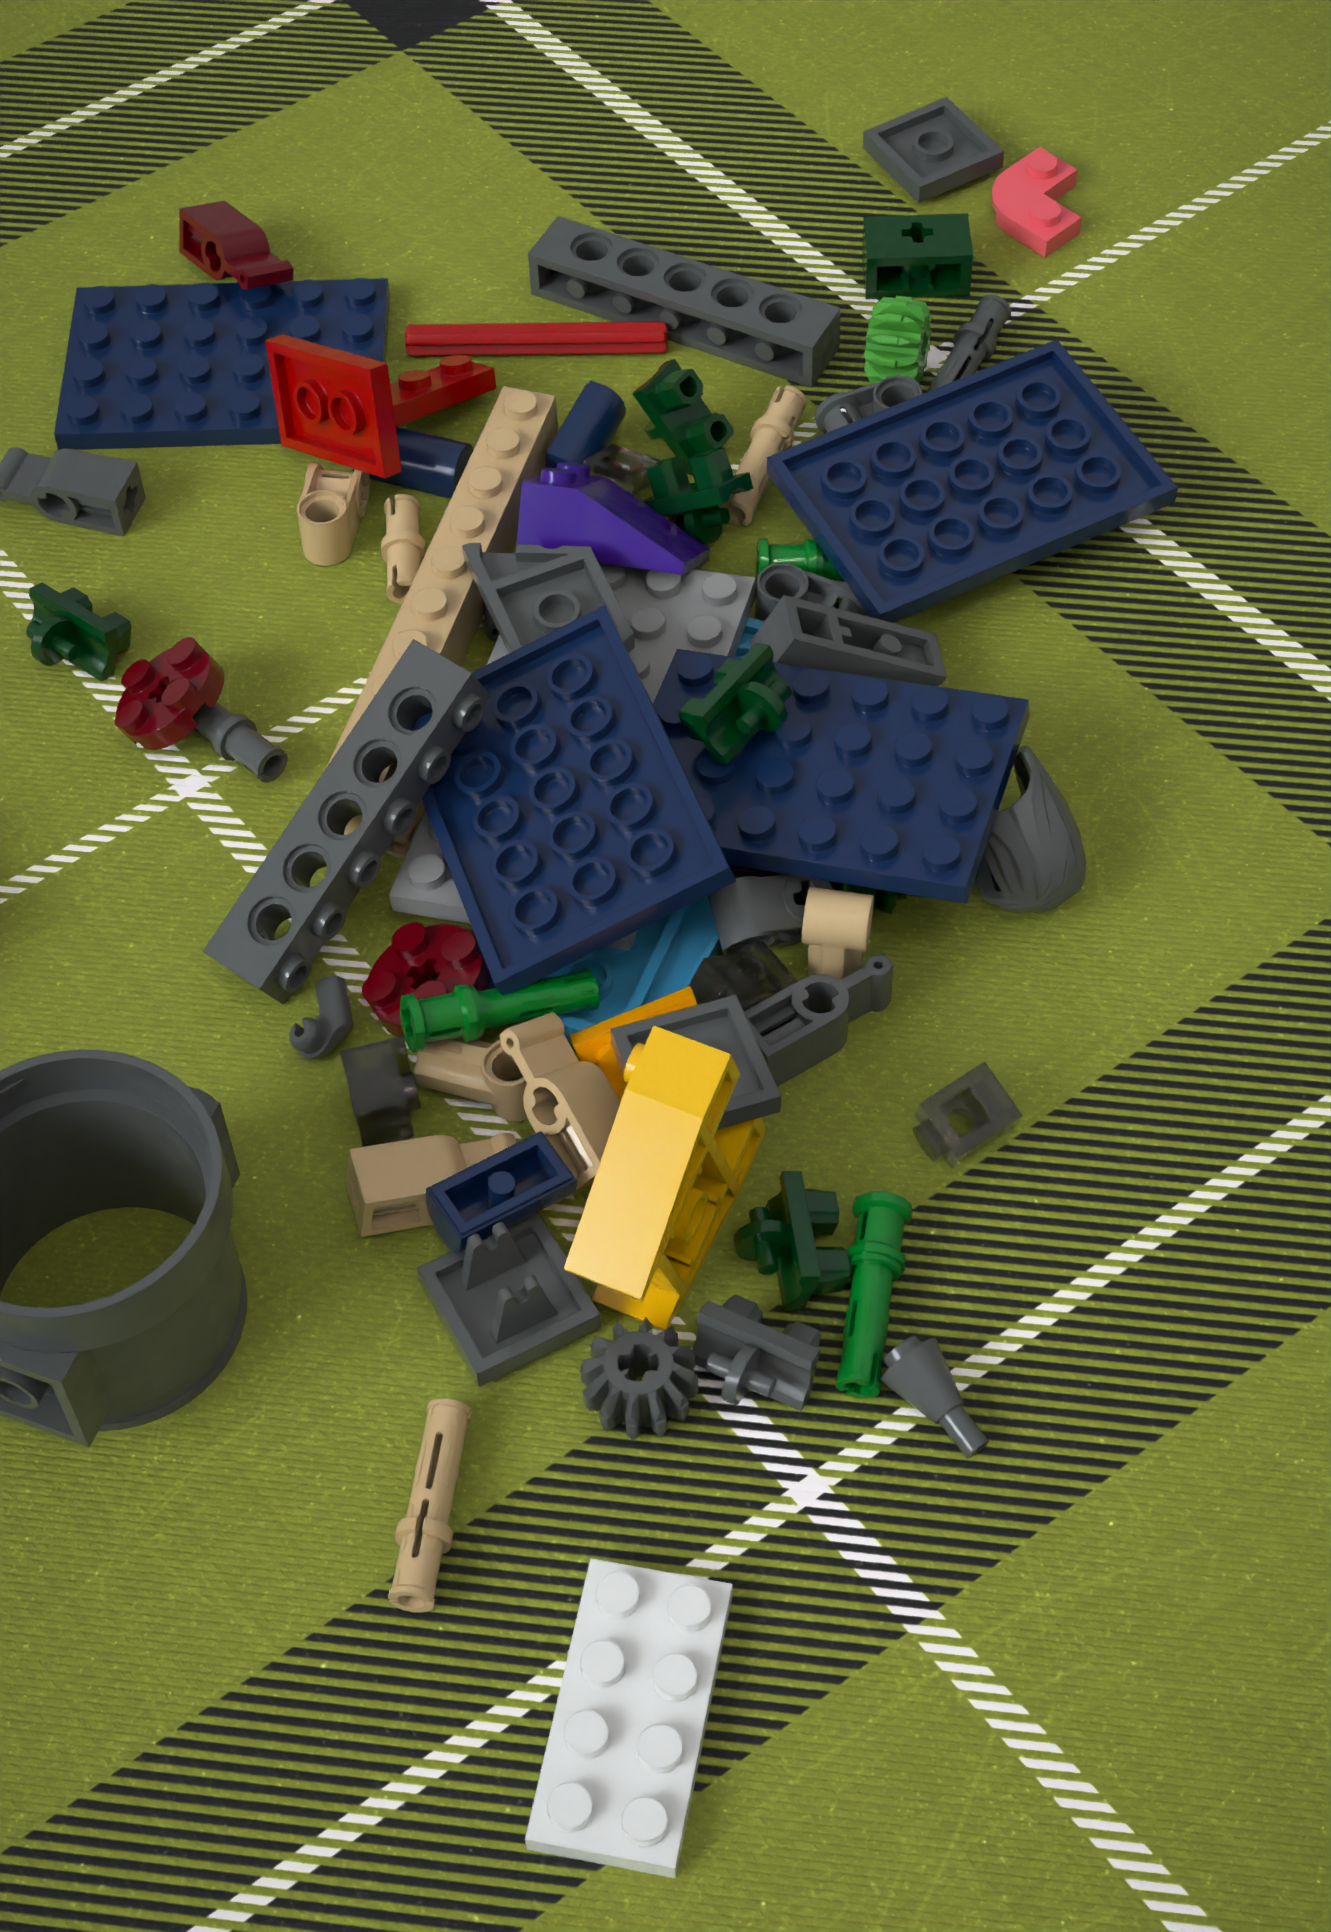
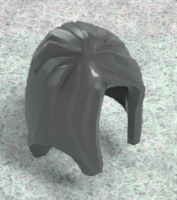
M1025 745L1019 748V753L1014 762V772L1021 796L1011 807L997 812L976 875V883L982 897L990 904H996L1014 913H1029L1032 911L1043 913L1056 909L1081 890L1085 881L1086 857L1079 828L1066 800L1031 748Z

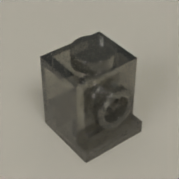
M758 941L753 943L749 952L704 958L689 986H691L698 1005L736 994L743 1011H746L796 983L798 980L764 941Z
M395 1037L340 1051L347 1088L362 1146L408 1140L414 1137L410 1111L421 1109L415 1079L412 1071H410L404 1037Z
M984 1061L919 1104L914 1115L920 1124L913 1128V1133L923 1151L932 1161H936L943 1156L952 1169L1000 1136H1004L1012 1131L1023 1115ZM954 1114L964 1115L970 1121L971 1131L966 1134L955 1133L948 1123V1118Z

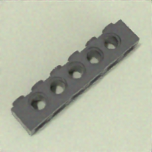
M557 216L528 253L532 295L613 322L662 321L667 326V340L810 388L817 382L839 349L840 307Z
M415 639L412 640L203 950L205 954L283 1005L291 993L298 991L304 985L310 975L312 961L324 943L335 937L341 930L346 920L347 909L361 888L367 887L375 879L381 867V858L395 837L403 834L410 827L416 815V806L430 785L438 782L444 776L451 762V754L464 734L472 731L481 721L485 712L486 702L491 694L471 672ZM432 712L430 721L423 728L413 731L416 721L422 715ZM397 763L396 771L392 777L379 783L383 770ZM362 815L358 828L352 833L344 835L348 822L352 818ZM327 866L326 875L323 880L316 886L310 887V880L313 874L320 868ZM291 918V926L288 932L282 938L275 940L278 926L283 921Z

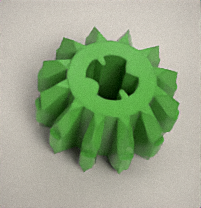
M896 296V298L883 297L875 304L872 309V317L868 320V332L865 337L866 347L863 355L865 357L864 371L870 384L895 375L908 376L918 383L923 379L924 368L927 367L932 333L930 329L932 316L926 302L913 300L912 297Z

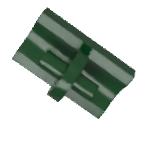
M672 359L664 362L654 376L632 394L651 420L644 428L648 437L651 440L662 437L675 457H682L686 473L689 474L692 473L688 458L701 452L721 448L733 435L734 429L724 414H712L701 398L704 384L693 369L682 370L677 361Z
M724 447L701 452L688 458L695 483H689L683 459L680 456L667 458L646 467L653 496L642 502L661 515L684 512V515L677 518V526L685 532L687 531L690 536L703 544L716 542L721 535L722 526L730 521V513L727 508H719L718 505L728 502L731 494L747 492L754 488L749 472L733 475Z
M43 582L31 587L29 597L33 601L34 612L32 620L26 629L27 637L32 639L31 654L34 659L47 666L56 665L65 659L101 682L114 676L115 655L130 647V620L116 612L101 618L92 612L93 605L88 595L74 587L62 593H59Z
M756 643L741 660L728 658L716 671L715 688L704 699L691 697L679 710V719L689 738L702 741L714 763L727 765L759 729L775 732L787 720L788 713L784 702L793 692L789 684L775 669L773 663L774 653L770 645Z
M782 1171L779 1177L780 1193L768 1200L765 1207H755L749 1211L750 1223L739 1228L734 1234L735 1252L740 1258L757 1262L760 1274L770 1275L777 1272L783 1311H803L812 1294L842 1291L850 1277L851 1269L848 1253L844 1247L815 1246L814 1235L832 1236L839 1224V1206L836 1192L805 1189L802 1171Z

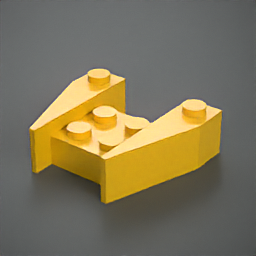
M654 1025L646 1043L639 1042L634 1046L628 1057L623 1076L624 1082L628 1084L564 1266L565 1271L598 1284L592 1298L593 1302L639 1321H643L647 1317L652 1326L661 1330L668 1329L744 1184L767 1130L762 1118L717 1130L741 1075L731 1054Z

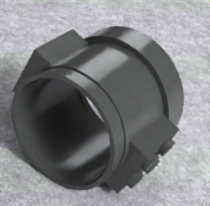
M81 1049L40 1055L0 1070V1295L9 1275L27 1251L51 1231L78 1217L112 1208L138 1207L171 1213L194 1224L187 1238L161 1266L140 1281L110 1296L87 1303L52 1308L28 1307L0 1301V1415L86 1447L91 1446L98 1431L122 1430L156 1421L175 1412L200 1395L218 1377L234 1354L246 1320V1282L230 1229L233 1212L232 1188L240 1176V1171L221 1104L206 1092L188 1087L172 1073L154 1063L119 1052Z

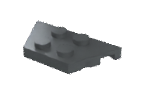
M481 543L462 545L466 565L508 653L604 605L612 617L628 653L635 648L634 632L590 546H561L555 549H548L540 545L516 544L515 553L482 552Z

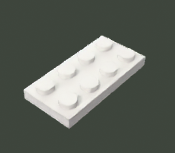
M590 1558L525 1837L527 1850L676 1879L733 1596L731 1583Z

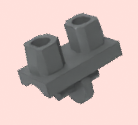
M736 1294L729 1298L722 1306L707 1300L698 1312V1333L692 1350L695 1354V1365L725 1378L722 1388V1399L737 1405L749 1389L801 1411L809 1400L820 1349L818 1347L821 1339L819 1330L796 1321L795 1323L788 1324L783 1332L777 1331L761 1324L763 1312L759 1309L757 1303Z

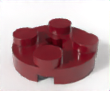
M192 637L181 639L172 648L162 652L150 662L146 659L134 662L125 671L121 679V684L126 689L119 700L114 723L135 744L138 742L146 750L154 751L173 745L190 734L199 725L192 716L201 708L203 703L212 709L219 699L224 684L223 668Z
M411 922L403 925L393 934L391 945L377 959L368 978L363 983L362 995L386 1030L392 1035L405 1039L400 1020V998L402 995L412 993L417 999L451 993L455 985L464 983L468 986L472 985L477 991L489 989L492 978L478 941L470 931L452 924H436L424 927L421 923ZM437 974L439 976L436 980L426 981L420 985L426 978Z

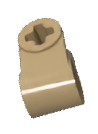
M320 463L309 464L305 475L304 488L297 504V518L303 554L313 564L321 566L335 565L347 559L351 554L361 518L365 516L368 507L370 492L369 473L356 469L354 472L323 469Z

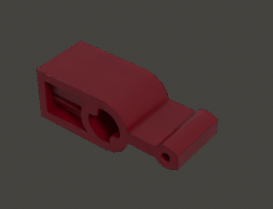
M226 201L179 208V253L211 278L222 280L234 277L244 290L293 281L294 268L288 260H281L271 253L268 239L260 226Z

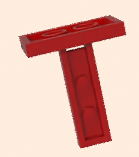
M284 334L265 340L281 445L382 478L402 472L396 427L497 389L495 369L474 363L471 357L466 355H453L442 358L439 361L440 366L427 371L413 370L404 372L398 376L397 382L390 384L388 364L385 362Z

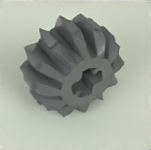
M645 1317L639 1325V1330L629 1333L628 1329L617 1320L615 1327L612 1329L614 1341L594 1336L593 1343L590 1345L592 1358L583 1360V1364H581V1381L586 1385L583 1391L585 1406L589 1411H600V1424L605 1428L606 1432L624 1422L626 1423L627 1436L632 1441L639 1435L641 1426L650 1425L652 1430L662 1438L664 1432L667 1431L666 1417L685 1421L686 1416L689 1414V1401L687 1399L694 1398L698 1393V1375L692 1371L695 1368V1354L690 1346H679L678 1333L675 1332L673 1326L654 1335L652 1323ZM643 1376V1381H636V1377Z

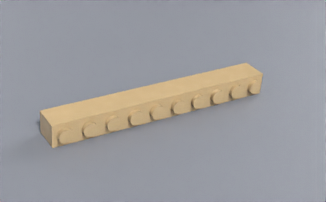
M503 386L329 763L413 639L462 667L485 615L484 600L466 565L462 545L481 543L482 552L512 553L517 542L522 481L541 474L542 468H545L546 451L559 431L556 396ZM397 763L383 770L379 783L392 777L396 771ZM358 815L348 822L344 835L350 834L358 828L362 815Z

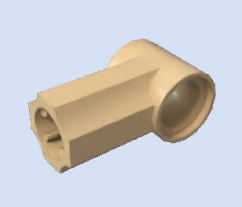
M809 887L802 925V943L809 944L808 976L826 974L841 980L864 967V952L867 951L874 895Z
M459 1037L427 1043L423 1051L417 1052L416 1066L413 1074L418 1086L491 1104L496 1114L508 1121L520 1122L528 1120L523 1103V1095L527 1083L513 1057L503 1050L500 1040L494 1044L479 1040L466 1043Z

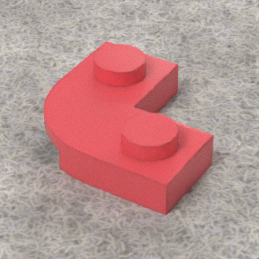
M1038 147L1003 171L995 180L991 197L992 205L996 212L995 223L1005 233L1046 258L1080 234L1082 217L1055 201L1076 186L1078 170L1042 147Z

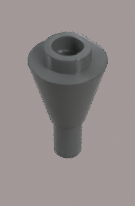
M915 1335L900 1343L887 1354L883 1361L889 1369L883 1374L881 1381L935 1424L940 1423L967 1459L978 1453L989 1443V1440L962 1407L964 1402L936 1338H930L921 1342Z

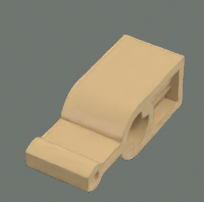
M552 1012L509 1027L499 1037L503 1050L513 1057L527 1083L524 1090L523 1103L529 1122L536 1133L540 1131L544 1133L577 1179L576 1191L592 1185L621 1102L600 1067L588 1061L579 1062L564 1035L565 1029L562 1020Z
M501 1133L490 1139L461 1144L451 1136L432 1135L349 1149L345 1184L360 1237L434 1225L426 1205V1188L516 1144L514 1134Z

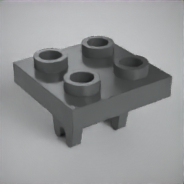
M539 1212L506 1228L503 1222H499L492 1227V1235L489 1238L482 1240L479 1234H473L467 1239L465 1250L459 1253L451 1251L417 1268L421 1285L479 1387L601 1328L600 1313L577 1275L564 1270L567 1258Z

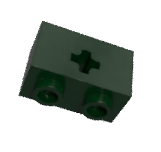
M968 213L863 217L862 265L866 300L882 299L883 297L896 298V296L912 298L970 296L973 251Z

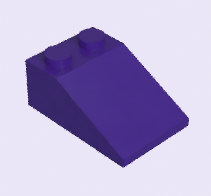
M558 462L557 468H542L540 475L522 481L516 544L540 545L548 549H555L561 546H590L599 563L682 575L709 560L710 548L690 536L683 529L608 477L590 475L591 466Z

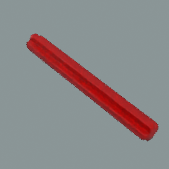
M662 321L410 324L406 327L405 346L407 354L411 357L663 354L667 349V326Z

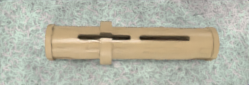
M786 385L784 391L782 386H778L773 392L765 414L755 421L751 429L750 437L752 440L750 446L744 454L735 475L749 472L754 488L747 492L731 494L728 502L719 505V508L725 507L729 511V524L740 527L742 521L744 526H748L752 522L761 497H763L771 480L766 473L767 457L792 447L795 438L793 429L807 404L804 394L795 387Z
M437 1398L431 1400L427 1405L426 1412L428 1413L419 1457L416 1463L406 1518H402L398 1522L395 1533V1541L400 1546L388 1599H390L391 1605L409 1612H427L434 1608L435 1599L433 1598L442 1554L450 1550L453 1538V1531L448 1526L471 1412L469 1406L463 1402L449 1398Z

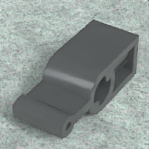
M13 447L9 448L0 463V501L10 499L33 504L40 514L58 523L125 536L146 499L137 462L64 448L57 450L53 457L49 458L30 454L22 448Z
M885 954L869 957L866 961V966L841 980L826 974H814L805 977L744 1011L777 1087L836 1054L843 1048L847 1040L848 1024L870 1011H882L889 1005L892 992L893 963Z

